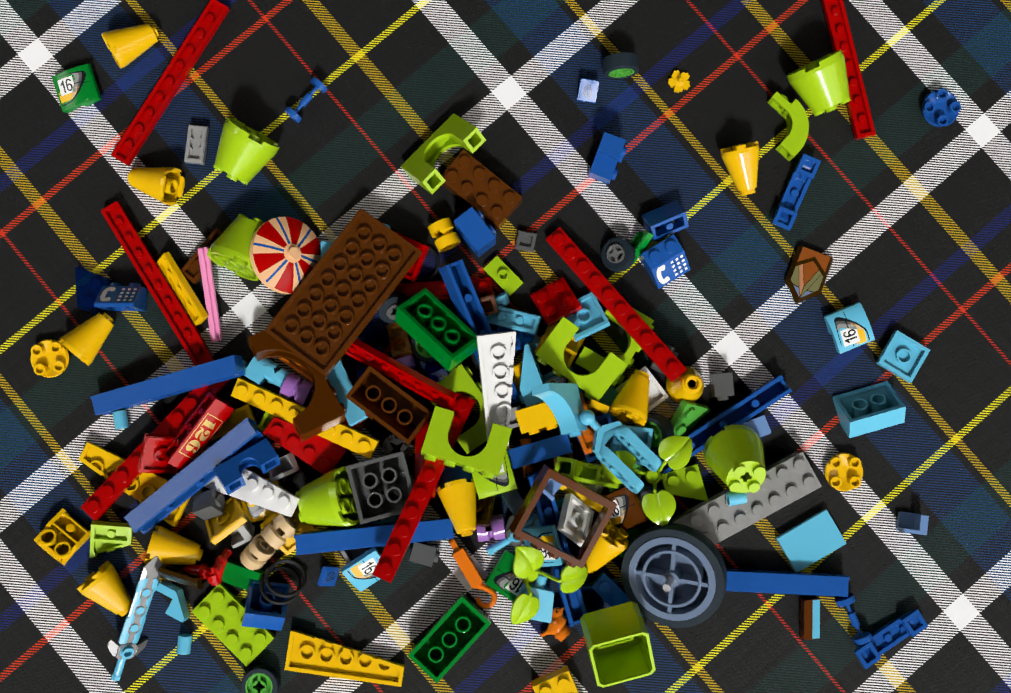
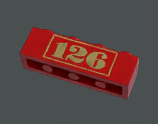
M209 391L163 452L162 456L166 462L183 470L206 450L211 439L218 434L225 420L230 418L234 410L232 406Z

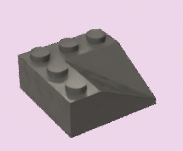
M406 450L346 466L360 524L401 514L414 486Z

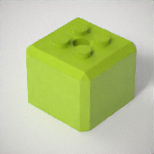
M631 601L582 615L580 623L597 686L604 688L653 674L656 669L650 638L637 603Z

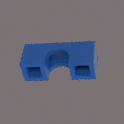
M267 438L262 441L255 442L248 449L236 453L231 459L220 462L213 470L224 490L229 495L246 485L242 473L247 467L256 466L265 474L281 463L278 454Z

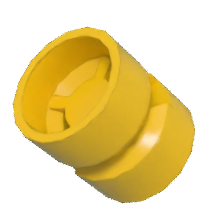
M450 218L438 220L428 227L432 238H436L434 243L439 252L450 250L461 243L457 232H453L454 226Z

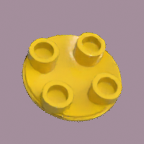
M43 340L31 348V365L37 375L47 378L56 377L66 370L69 363V353L66 347L57 340Z
M838 453L832 456L825 466V477L828 484L839 491H849L858 488L863 477V467L860 459L849 453Z

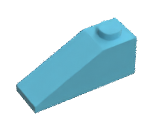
M531 343L524 346L520 381L521 392L518 393L521 403H525L526 407L543 401L532 395L531 388L545 384Z

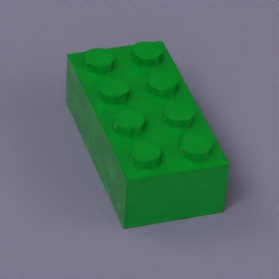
M426 288L397 307L394 321L448 372L476 352V334Z
M462 593L409 651L408 657L438 683L491 624V618Z

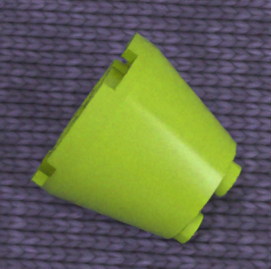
M841 49L808 63L787 75L790 85L813 112L814 116H818L825 111L828 113L837 109L839 103L842 105L851 101L845 57Z
M227 117L223 124L213 167L220 172L225 171L229 179L235 182L239 180L248 185L258 172L276 155L280 147L263 133L245 126L246 124L241 121Z
M238 214L237 218L210 246L207 253L208 258L221 268L225 267L235 272L237 276L258 281L259 278L251 265L249 249L255 231L264 222L258 218L251 220L243 214Z
M740 424L725 426V430L720 431L715 436L711 435L706 441L703 450L704 459L708 467L729 487L730 491L755 493L760 489V485L766 477L762 441L759 435L749 426Z
M345 466L333 469L303 486L300 491L295 493V496L300 498L298 502V516L301 522H306L309 525L347 527L357 525L360 522Z

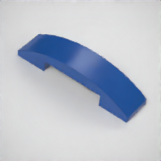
M806 154L802 155L785 188L772 224L788 231L791 230L808 186L819 168L820 160Z
M918 609L912 610L872 634L873 639L866 644L859 645L854 650V653L863 668L867 669L882 659L880 656L908 636L914 637L926 629L928 625Z

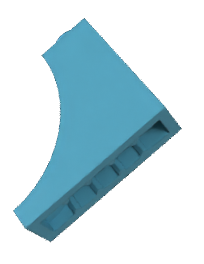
M545 383L531 388L532 395L542 399L553 412L561 435H569L572 438L580 436L582 431L588 430L587 425L582 424L579 419L583 407L577 384Z

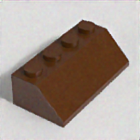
M371 366L366 369L345 396L408 445L433 415L431 411Z

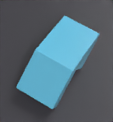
M167 580L160 582L156 591L172 599L165 614L183 623L190 617L183 589Z

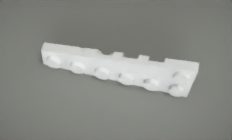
M516 331L476 335L487 442L493 423L510 428Z
M246 468L242 473L246 485L229 494V496L292 517L300 498ZM217 477L204 486L228 495Z

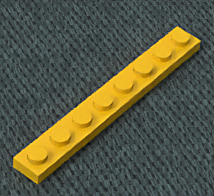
M241 377L237 379L231 396L292 424L293 418L307 408ZM342 423L317 434L369 459L373 457L380 441Z

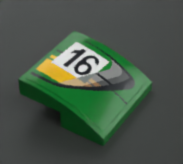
M90 64L68 69L52 77L62 111L65 113H70L81 106L88 107L101 100Z
M505 549L484 583L514 602L523 584V579L518 578L513 572L515 555Z

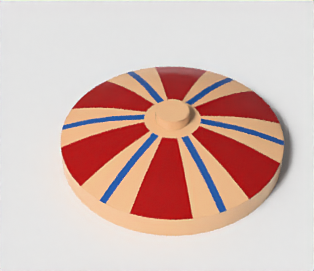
M276 217L263 223L255 231L249 249L251 265L259 280L269 289L281 294H293L321 259V245L314 232L303 222L291 217Z

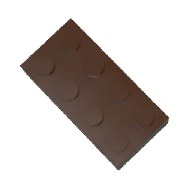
M464 149L441 175L445 179L442 186L469 208L473 207L475 211L478 209L484 216V220L496 230L503 226L522 203V196Z

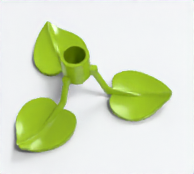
M670 436L662 440L658 453L665 461L656 472L649 469L645 472L633 468L636 464V458L630 452L622 450L613 452L632 472L645 475L646 481L653 484V493L644 495L642 508L646 516L660 526L668 524L675 512L676 501L674 496L668 491L662 490L657 493V483L661 481V471L667 463L671 469L679 470L689 462L693 445L692 439L688 436ZM601 463L607 477L611 481L618 484H623L605 465Z
M515 546L513 572L518 578L523 579L522 581L526 585L528 595L521 593L515 598L510 613L511 623L516 625L526 622L537 614L540 602L536 596H532L533 592L528 582L536 580L538 574L561 583L560 590L563 593H573L584 584L588 575V569L585 566L583 568L578 566L572 568L566 565L561 571V578H556L539 569L544 563V556L541 551L530 546Z

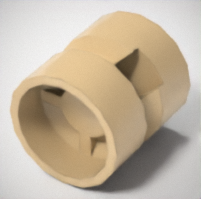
M283 514L277 515L273 519V524L269 523L261 530V535L266 542L277 550L287 542L286 538H291L299 531L297 524L292 518Z
M258 534L241 552V563L249 570L258 571L271 558L276 549L270 546L261 534Z

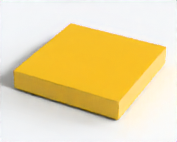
M230 497L225 501L224 514L205 520L210 542L214 545L247 522L240 499Z

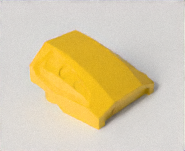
M62 508L46 524L34 541L55 560L65 566L73 554L90 538V530L86 529Z

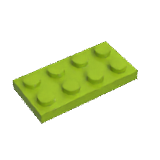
M221 582L194 608L192 613L247 667L276 636L269 629L242 626L245 605Z

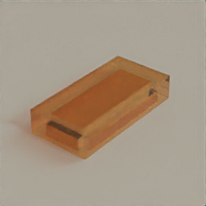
M397 323L387 325L392 357L396 360L412 355L409 334Z

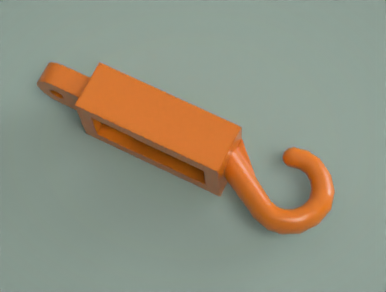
M455 538L448 539L454 550L452 556L472 589L484 590L491 594L490 602L483 603L480 597H477L476 603L484 609L492 608L497 602L496 591L483 583L484 579L465 547L462 546L460 548Z

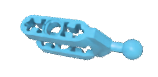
M583 410L579 416L581 423L590 425L595 430L592 451L596 454L599 461L631 492L638 494L644 487V483L605 444L615 435L645 467L653 472H656L661 466V460L620 421L601 426L595 420V414L591 410Z

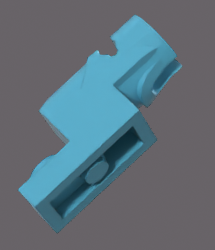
M254 356L248 366V363L242 360L245 371L244 376L258 385L263 386L267 380L268 383L281 388L285 378L290 373L285 368H281L278 371L279 364L269 358L257 361Z

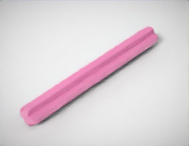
M209 247L198 248L210 338L212 342L222 341V332L212 264L207 256Z

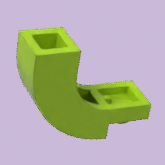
M776 92L767 103L784 118L787 124L786 137L776 150L790 161L802 149L807 140L809 121L804 107L797 99L791 104L785 95Z
M557 456L555 470L581 483L619 489L620 484L611 481L602 466Z

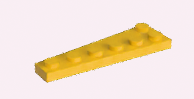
M87 442L78 460L99 475L104 476L107 480L126 459L92 442ZM142 473L127 488L125 493L137 499L141 504L167 483L169 479L157 473ZM190 498L163 520L174 527L177 526Z
M292 629L290 631L284 670L401 687L405 665Z

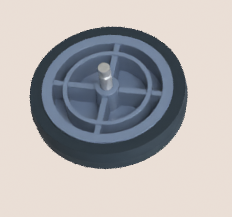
M668 523L664 526H652L634 538L628 546L622 561L621 578L630 602L638 604L642 615L663 626L686 628L702 623L717 610L726 592L727 570L721 553L708 537L692 527Z

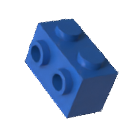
M677 200L642 215L645 230L651 231L654 234L652 237L653 241L689 227L686 211Z

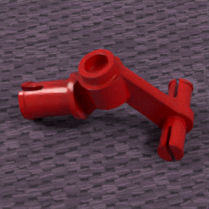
M225 548L222 554L215 559L213 567L208 568L207 564L202 563L200 565H186L184 570L201 575L203 579H207L209 584L217 586L222 582L225 566L228 562L227 559L232 554V551Z

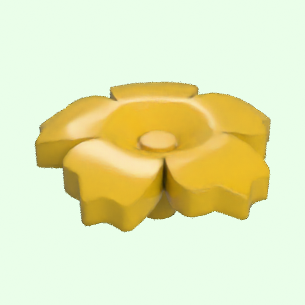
M679 70L674 71L671 78L668 79V84L671 88L674 87V92L677 93L682 92L683 89L688 90L690 87V81H688L690 75L682 72L680 75Z

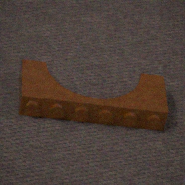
M264 330L248 337L249 347L257 361L275 357L289 359L301 365L310 375L315 389L313 398L307 408L293 418V427L302 442L345 421L346 408L342 402H338L336 390L327 383L328 377H325Z

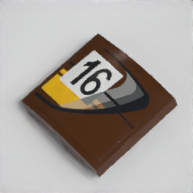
M626 486L604 495L617 504L609 519L617 528L627 530L649 520L643 511L637 495Z

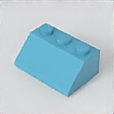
M888 381L833 396L840 425L849 438L905 422L906 406Z

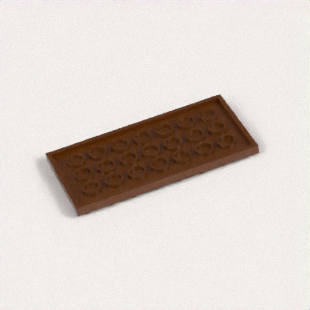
M360 208L264 331L327 377L415 264L422 251Z

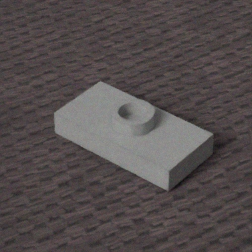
M188 126L185 163L205 165L209 135L208 126Z

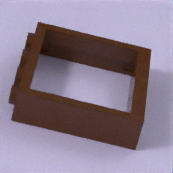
M544 464L509 529L515 539L521 542L524 539L531 542L530 546L539 551L541 549L548 551L547 554L554 559L559 557L564 559V563L572 568H575V566L583 568L617 504L606 496ZM550 478L603 506L576 557L522 530Z

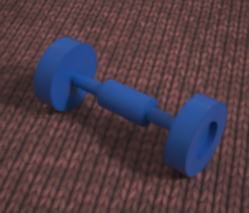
M314 76L310 80L314 88L310 93L307 92L299 101L298 107L295 110L288 106L284 109V112L296 123L302 120L297 114L302 107L305 108L312 100V95L317 90L323 94L328 90Z
M848 593V597H837L835 599L837 607L846 606L850 622L858 632V634L852 637L854 645H863L873 639L871 632H861L860 622L855 611H852L850 604L856 601L854 594Z

